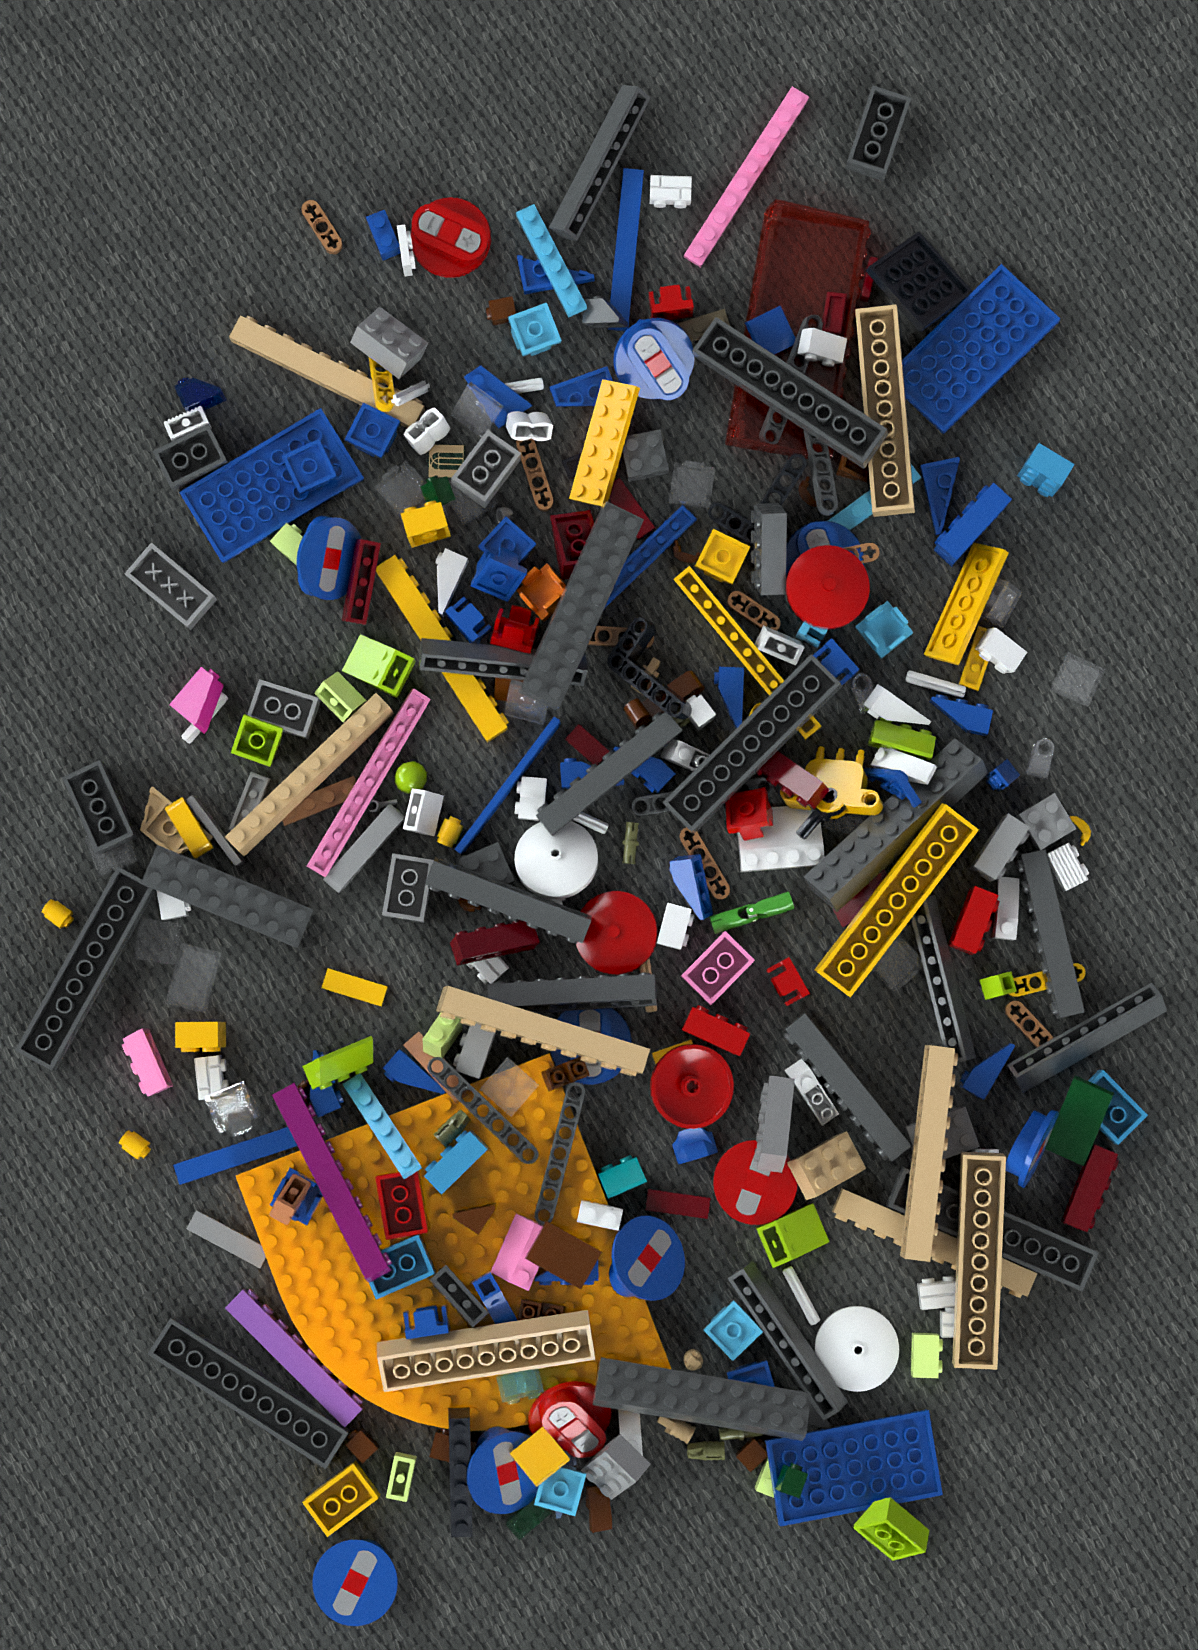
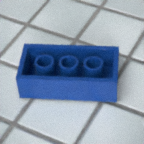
M995 483L990 487L985 485L975 497L977 501L972 500L963 510V516L960 517L958 515L948 527L950 531L946 532L944 530L934 542L936 544L934 551L951 567L1012 500Z

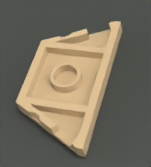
M152 786L149 791L150 795L140 831L157 845L182 854L189 849L165 810V807L172 802ZM203 828L209 840H213L214 837Z

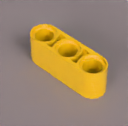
M183 797L165 807L168 816L195 859L213 849L209 838Z

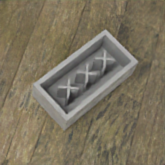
M153 543L149 544L124 573L190 631L217 600L211 592Z
M769 1076L768 1083L763 1085L760 1098L761 1110L758 1117L759 1129L756 1135L757 1148L754 1154V1161L758 1162V1170L779 1173L783 1171L787 1158L795 1079Z

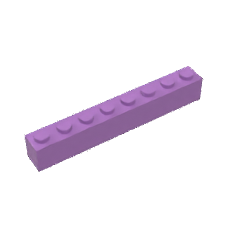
M244 1288L225 1309L345 1428L364 1408L362 1405L363 1400L356 1393L352 1395L347 1390L348 1386L340 1379L337 1380L332 1375V1372L317 1360L318 1357L310 1348L307 1350L302 1345L303 1340L295 1333L292 1335L287 1330L289 1328L282 1319L277 1320L272 1315L274 1311L267 1304L262 1305L257 1300L259 1296L252 1289L247 1290Z

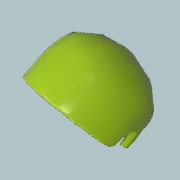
M414 761L406 762L397 769L394 775L395 784L400 791L411 794L412 789L421 790L427 782V772L420 763Z

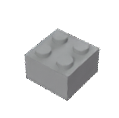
M1055 793L1016 816L1019 821L1030 827L1027 831L1029 833L1028 837L1037 851L1042 850L1076 829Z

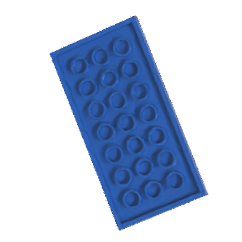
M1001 264L902 360L905 399L944 434L1060 322V318Z
M320 408L179 493L221 562L225 563L277 532L285 523H292L364 480V477ZM320 439L337 478L328 481V485L311 493L306 491L299 494L282 459V455Z
M929 1410L807 1432L803 1441L782 1437L765 1440L779 1526L867 1510L874 1501L889 1497L899 1504L943 1495ZM791 1463L802 1466V1471L808 1473L800 1499L775 1489L783 1464L790 1466Z

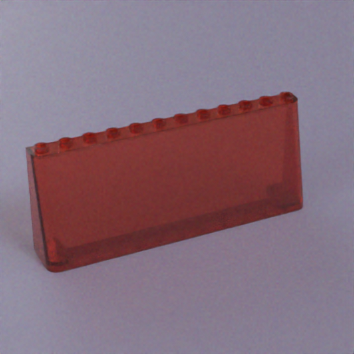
M775 199L766 208L764 213L746 322L781 305L796 338L805 317L815 314L823 319L827 292L848 294L842 336L837 335L847 338L843 363L834 364L833 367L822 365V361L819 360L809 361L804 374L831 393L842 398L844 393L842 381L847 374L845 363L851 351V348L848 347L849 339H852L854 333L852 322L856 318L855 309L857 307H855V304L861 292V288L858 287L859 280L862 279L864 274L862 262L867 255L865 245L871 229L868 228L869 221ZM810 319L808 321L809 328H816L815 320ZM745 325L743 335L752 340ZM793 346L775 354V356L787 363ZM796 356L794 364L797 367H801L802 359ZM735 384L725 444L786 456L798 452L805 459H809L804 430L789 419H787L777 444L760 441L759 434L769 406ZM778 412L773 414V420L776 423L781 421V416ZM771 431L766 432L765 437L767 441L772 442L774 439V434ZM813 444V449L816 452H822V447L819 444ZM828 446L829 455L831 459L833 456L834 449Z

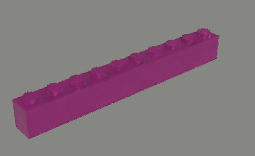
M293 1083L274 1093L272 1096L365 1280L370 1283L392 1271L389 1266L392 1263L387 1252H382L380 1248L382 1242L378 1234L373 1235L370 1229L373 1224L369 1216H364L361 1208H363L362 1202L358 1196H353L351 1190L354 1187L350 1179H345L342 1174L344 1171L342 1163L339 1159L335 1160L333 1156L335 1150L331 1142H326L323 1137L326 1134L321 1123H316L314 1117L317 1115L312 1105L308 1106L304 1100L308 1098L302 1086L298 1088Z

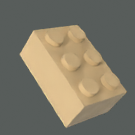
M847 1131L831 1137L787 1162L806 1200L823 1194L866 1169Z

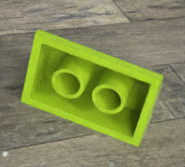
M880 718V720L874 721L868 746L878 749L880 747L894 749L928 762L933 756L936 737L931 736L932 732L923 729H920V732L911 730L912 726L906 724L897 726L893 725L892 721Z
M369 1036L302 1066L312 1090L320 1087L321 1090L332 1086L331 1081L336 1079L338 1082H342L350 1078L349 1074L352 1072L358 1075L367 1071L366 1066L373 1063V1038Z
M891 1497L874 1501L854 1524L853 1528L892 1561L926 1552L929 1529Z

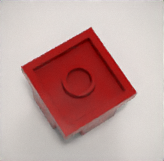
M680 285L660 287L659 304H655L653 291L649 292L651 318L676 320L692 317L694 306L690 286L685 287L686 300H682Z
M512 605L509 618L502 617L504 609L500 608L490 644L530 654L538 633L540 618L536 617L532 625L529 623L532 610Z
M765 787L735 793L725 803L726 824L729 834L739 832L743 840L746 841L763 837L761 827L773 826V811L768 801V793Z
M790 957L766 969L767 973L780 966L784 969L782 973L771 978V982L780 997L794 990L796 991L797 996L784 1002L786 1006L810 994Z

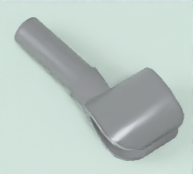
M397 799L384 802L371 800L370 803L375 802L377 807L369 811L378 812L380 808L388 806L390 803L396 805L398 804Z

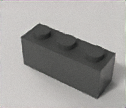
M444 1265L429 1279L470 1327H474L489 1313L447 1265Z

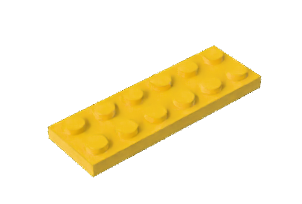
M602 379L569 499L600 507L606 501L608 502L639 394V387Z
M973 542L924 655L955 665L960 664L1009 552L1005 549Z

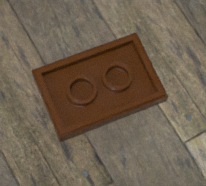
M545 1221L525 1259L582 1289L602 1252L552 1223Z

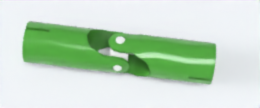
M788 891L763 899L756 904L734 908L709 916L714 933L718 934L754 922L759 918H768L793 910L794 905ZM746 910L748 919L740 918L739 914Z

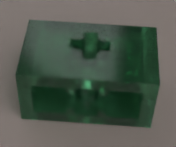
M536 1497L506 1520V1525L518 1540H521L552 1513L551 1509L534 1505Z

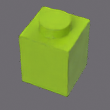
M1011 971L980 980L985 1000L1017 992Z

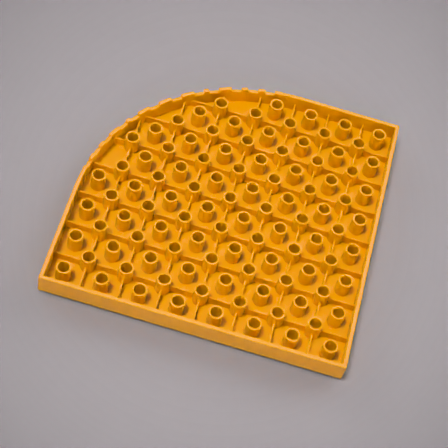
M550 1053L470 1084L538 1150V1158L532 1164L521 1162L460 1102L456 1104L447 1093L389 1115V1118L422 1167L419 1172L429 1232L421 1234V1237L437 1272L444 1265H447L485 1309L486 1307L472 1281L489 1271L491 1272L516 1213L537 1222L535 1220V1210L566 1094L563 1086L548 1092L541 1072L555 1067ZM472 1091L463 1098L465 1102L472 1101ZM481 1104L478 1106L477 1113L479 1116L484 1117L488 1114L489 1110L486 1105ZM568 1106L564 1114L567 1118H574L571 1106ZM459 1110H462L471 1119L463 1131L469 1132L472 1130L489 1149L441 1195L424 1177L427 1173L425 1168L434 1160L439 1162L443 1158L440 1154L446 1149L433 1134ZM500 1119L494 1120L492 1123L493 1129L501 1131L504 1127L503 1121ZM366 1124L325 1140L326 1142H331L335 1150L333 1153L335 1160L339 1159L344 1167L342 1174L345 1179H350L354 1187L351 1190L353 1196H358L362 1202L363 1208H361L364 1216H369L373 1224L370 1229L373 1235L378 1234L382 1242L380 1248L384 1249L411 1237L385 1239L375 1176L399 1171L370 1126ZM578 1124L554 1217L550 1223L602 1252L598 1258V1281H594L593 1285H583L582 1289H579L574 1285H560V1281H552V1285H539V1281H535L534 1278L528 1291L509 1283L493 1273L491 1274L517 1320L521 1299L566 1306L565 1313L588 1310L595 1360L384 1392L377 1360V1342L406 1338L404 1311L409 1310L411 1326H415L413 1313L417 1308L436 1305L439 1321L442 1322L441 1306L447 1305L451 1326L450 1331L473 1327L468 1325L429 1281L432 1276L376 1300L369 1282L365 1280L324 1197H322L308 1225L292 1219L288 1225H285L269 1215L273 1208L270 1206L274 1198L273 1195L290 1167L315 1180L300 1151L236 1175L280 1296L291 1320L304 1341L319 1360L345 1385L366 1400L393 1414L418 1423L449 1429L448 1408L470 1407V1431H482L496 1426L512 1428L528 1425V1414L531 1406L549 1388L571 1381H582L596 1385L598 1365L601 1357L672 1369L646 1300L635 1296L623 1297L613 1289L610 1283L609 1269L612 1264V1245L618 1231L577 1222L581 1200L608 1205ZM562 1127L559 1131L560 1137L568 1139L571 1136V1129ZM510 1134L507 1141L509 1145L515 1146L518 1144L519 1138L516 1134ZM454 1139L449 1145L454 1147L458 1142ZM562 1147L556 1148L554 1150L555 1158L564 1159L566 1156L565 1149ZM530 1148L525 1149L522 1154L523 1158L527 1161L533 1159V1150ZM552 1168L549 1170L548 1175L552 1180H557L560 1178L561 1172L557 1168ZM548 1188L544 1191L543 1196L546 1200L551 1201L555 1198L556 1193L553 1189ZM496 1203L497 1206L479 1235L455 1220L452 1215L454 1211ZM542 1209L538 1213V1218L541 1221H547L550 1218V1212ZM539 1267L535 1276L546 1270ZM488 1313L474 1327L495 1323Z

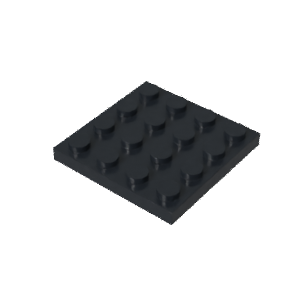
M920 232L911 236L870 265L866 270L867 274L897 305L919 332L949 312L973 292Z

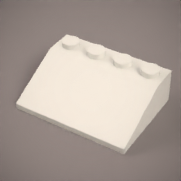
M788 806L771 807L773 811V826L761 827L763 837L744 841L741 834L737 832L741 872L816 866L824 858L821 822L805 840L796 834L799 827L811 815L812 810L792 809Z

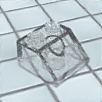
M997 578L980 616V620L1003 629L1022 592L1010 582Z

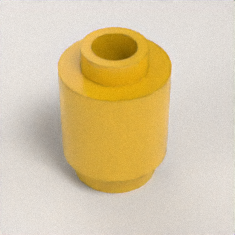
M452 816L449 819L444 818L437 835L439 837L437 842L452 848L457 843L464 827L460 825L461 820Z
M51 899L42 909V913L45 914L44 917L60 929L63 927L67 928L74 920L72 917L73 912L59 901Z
M128 1130L119 1141L122 1149L137 1160L140 1157L144 1159L151 1150L149 1148L150 1142L135 1131L131 1132Z

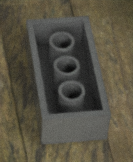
M872 85L845 169L884 181L911 101L910 97Z
M779 503L754 504V510L751 511V522L754 523V531H751V542L754 543V551H751V563H754V571H751L750 574L751 583H754L755 589L761 595L786 594L787 512Z
M98 760L62 777L95 853L102 855L138 838L112 777L103 761Z

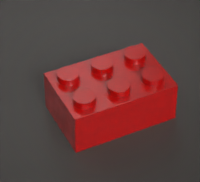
M977 886L969 889L948 943L949 947L969 955L976 954L982 950L985 942L982 937L991 927L992 920H990V916L993 912L997 911L1000 903L997 900L999 895Z
M702 1006L691 1007L681 1029L682 1031L734 1055H741L750 1036V1033L747 1032V1027L739 1023H735L733 1026L727 1023L728 1018L716 1014L715 1017L709 1015V1010Z
M419 1170L406 1179H403L399 1172L375 1176L385 1239L389 1240L428 1233L429 1226Z

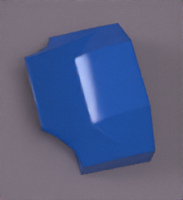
M703 1128L679 1131L676 1141L672 1144L678 1164L718 1152L712 1132H708Z

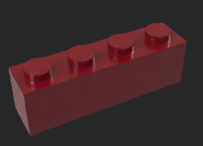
M356 539L342 621L366 625L381 543Z
M778 751L756 772L758 776L765 775L767 777L766 780L771 785L776 787L778 784L781 786L780 790L787 796L791 797L794 795L797 797L796 801L805 808L808 805L815 809L829 791L828 787L821 780Z
M522 920L518 922L513 921L512 924L507 925L499 923L494 925L493 928L480 927L475 929L474 932H458L450 942L457 966L533 950L539 944L536 929L527 926V922Z
M1093 1144L1086 1163L1082 1166L1061 1222L1085 1232L1093 1228L1096 1221L1094 1214L1096 1209L1099 1210L1104 1200L1102 1194L1104 1190L1109 1188L1111 1183L1109 1176L1112 1170L1115 1171L1119 1162L1117 1153Z

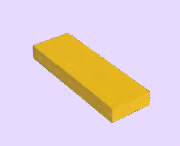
M981 626L977 627L958 684L975 691H979L988 661L982 659L979 656L980 653L975 649L987 631L986 628Z
M329 968L322 985L323 989L381 1007L388 988L387 986Z

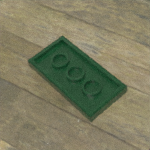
M1075 1076L1045 1149L1084 1166L1114 1092Z

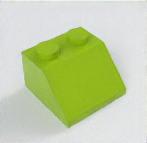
M244 714L231 753L270 767L275 759L283 728Z

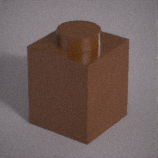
M513 296L488 301L489 307L486 308L487 319L492 320L493 325L508 323V316L516 314Z
M363 1428L359 1431L354 1429L346 1437L349 1440L346 1443L347 1448L362 1464L379 1448V1445Z
M752 1437L735 1455L752 1472L767 1457L766 1443L761 1438L756 1440Z

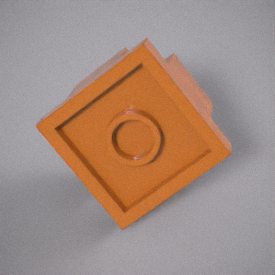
M548 563L540 570L536 567L532 568L523 579V585L517 590L523 601L543 622L554 614L566 587L564 581Z

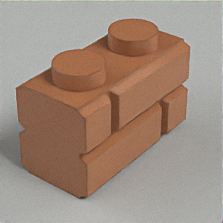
M292 1174L277 1197L269 1215L279 1222L288 1225L305 1199L311 1183L297 1174Z

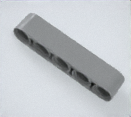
M390 803L323 880L337 893L342 892L405 820V816Z

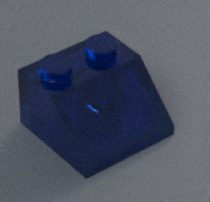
M183 378L174 386L186 412L191 411V409L194 410L195 407L198 408L199 406L205 411L227 401L220 387L196 378Z

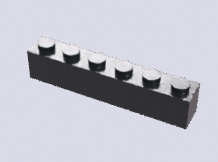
M470 1407L448 1408L451 1538L472 1537V1496L467 1486V1469L471 1459Z

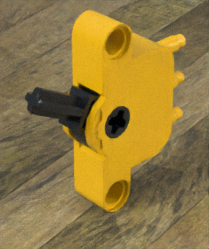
M822 746L818 747L815 759L806 765L805 770L821 780L828 787L829 791L815 809L808 805L806 808L796 801L797 797L788 798L789 796L780 790V795L789 808L812 810L811 815L796 831V834L801 839L805 840L822 820L827 822L829 819H838L846 813L873 816L878 815L883 810V803L878 793L873 790H866L868 777L863 769L864 750L858 751L854 762L844 761L845 750L843 748L838 749L835 760L824 759L825 748ZM876 801L873 805H868L869 802Z

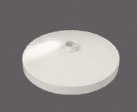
M571 821L551 836L542 823L539 822L529 828L520 838L515 850L514 860L518 877L528 890L543 898L564 899L581 892L592 881L598 866V853L592 836L581 825Z
M849 1306L832 1313L822 1323L815 1339V1354L839 1388L855 1392L867 1391L881 1385L894 1371L899 1357V1342L893 1326L882 1314L868 1307ZM860 1346L862 1349L861 1353L858 1352L856 1354L854 1352L855 1347Z

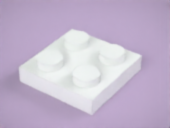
M405 224L397 225L404 276H412V269H416L413 251H409V249H413L411 233L406 231Z

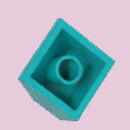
M629 1155L620 1159L621 1163L614 1167L611 1163L600 1168L602 1172L598 1173L608 1199L647 1182L637 1157L632 1158Z

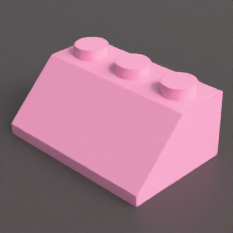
M140 1029L123 1038V1050L132 1059L133 1063L130 1065L135 1075L138 1074L141 1080L139 1087L143 1094L146 1093L147 1096H152L173 1086L149 1029Z
M516 1213L491 1273L529 1291L539 1266L528 1261L525 1257L543 1225Z

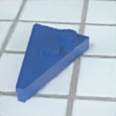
M522 255L517 256L524 295L553 289L538 259L533 261L525 259ZM568 269L576 285L595 281L594 274L583 270L578 272Z
M959 457L920 465L936 536L942 533L960 461Z
M867 767L864 769L868 780L873 782L877 779L882 782L881 788L896 795L899 799L903 800L907 797L915 808L922 803L908 782V776L903 771Z

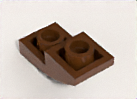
M581 1056L541 1072L548 1092L590 1076L585 1062L580 1060Z
M521 1299L518 1320L564 1314L566 1306Z
M597 1485L587 1486L586 1507L589 1509L590 1531L595 1533L612 1529L609 1497L604 1496Z

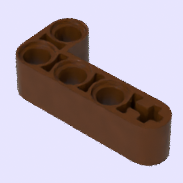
M692 670L685 672L667 685L686 701L693 695L698 696L705 688ZM666 693L662 696V701L665 700ZM636 698L624 707L627 718L636 730L642 725L647 727L653 722L651 718L661 711L662 714L665 712L649 699L641 702Z

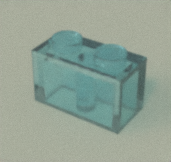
M539 1368L499 1374L496 1377L502 1403L507 1402L508 1405L518 1403L520 1398L527 1396L528 1399L538 1398L541 1395L540 1393L544 1392Z

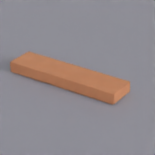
M420 1032L416 1033L403 1045L404 1048L456 1104L459 1103L429 1073L427 1068L428 1062L435 1057L423 1052L424 1036ZM436 1060L432 1063L431 1068L434 1072L439 1073L443 1069V1064L441 1061ZM450 1075L447 1078L448 1086H457L458 1078L455 1075ZM463 1091L462 1099L466 1097L471 1091Z

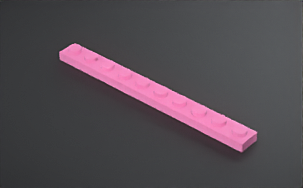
M793 86L791 87L685 252L684 258L700 268L702 267L809 100V96Z
M414 688L410 690L306 867L323 877L327 876L430 702V698Z

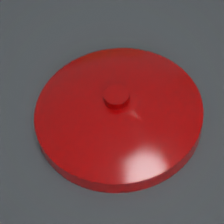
M832 545L817 546L805 551L793 563L786 579V595L794 613L805 623L821 629H835L852 622L864 609L870 592L869 577L862 562L848 550Z
M622 891L605 892L592 898L580 911L591 915L592 920L583 943L577 942L576 947L581 957L594 969L612 975L626 974L640 968L652 955L658 938L657 922L648 905L638 897Z
M698 1044L681 1045L664 1054L657 1062L650 1081L651 1098L660 1115L670 1123L688 1129L702 1128L718 1120L729 1107L734 1090L732 1072L724 1058L711 1048Z

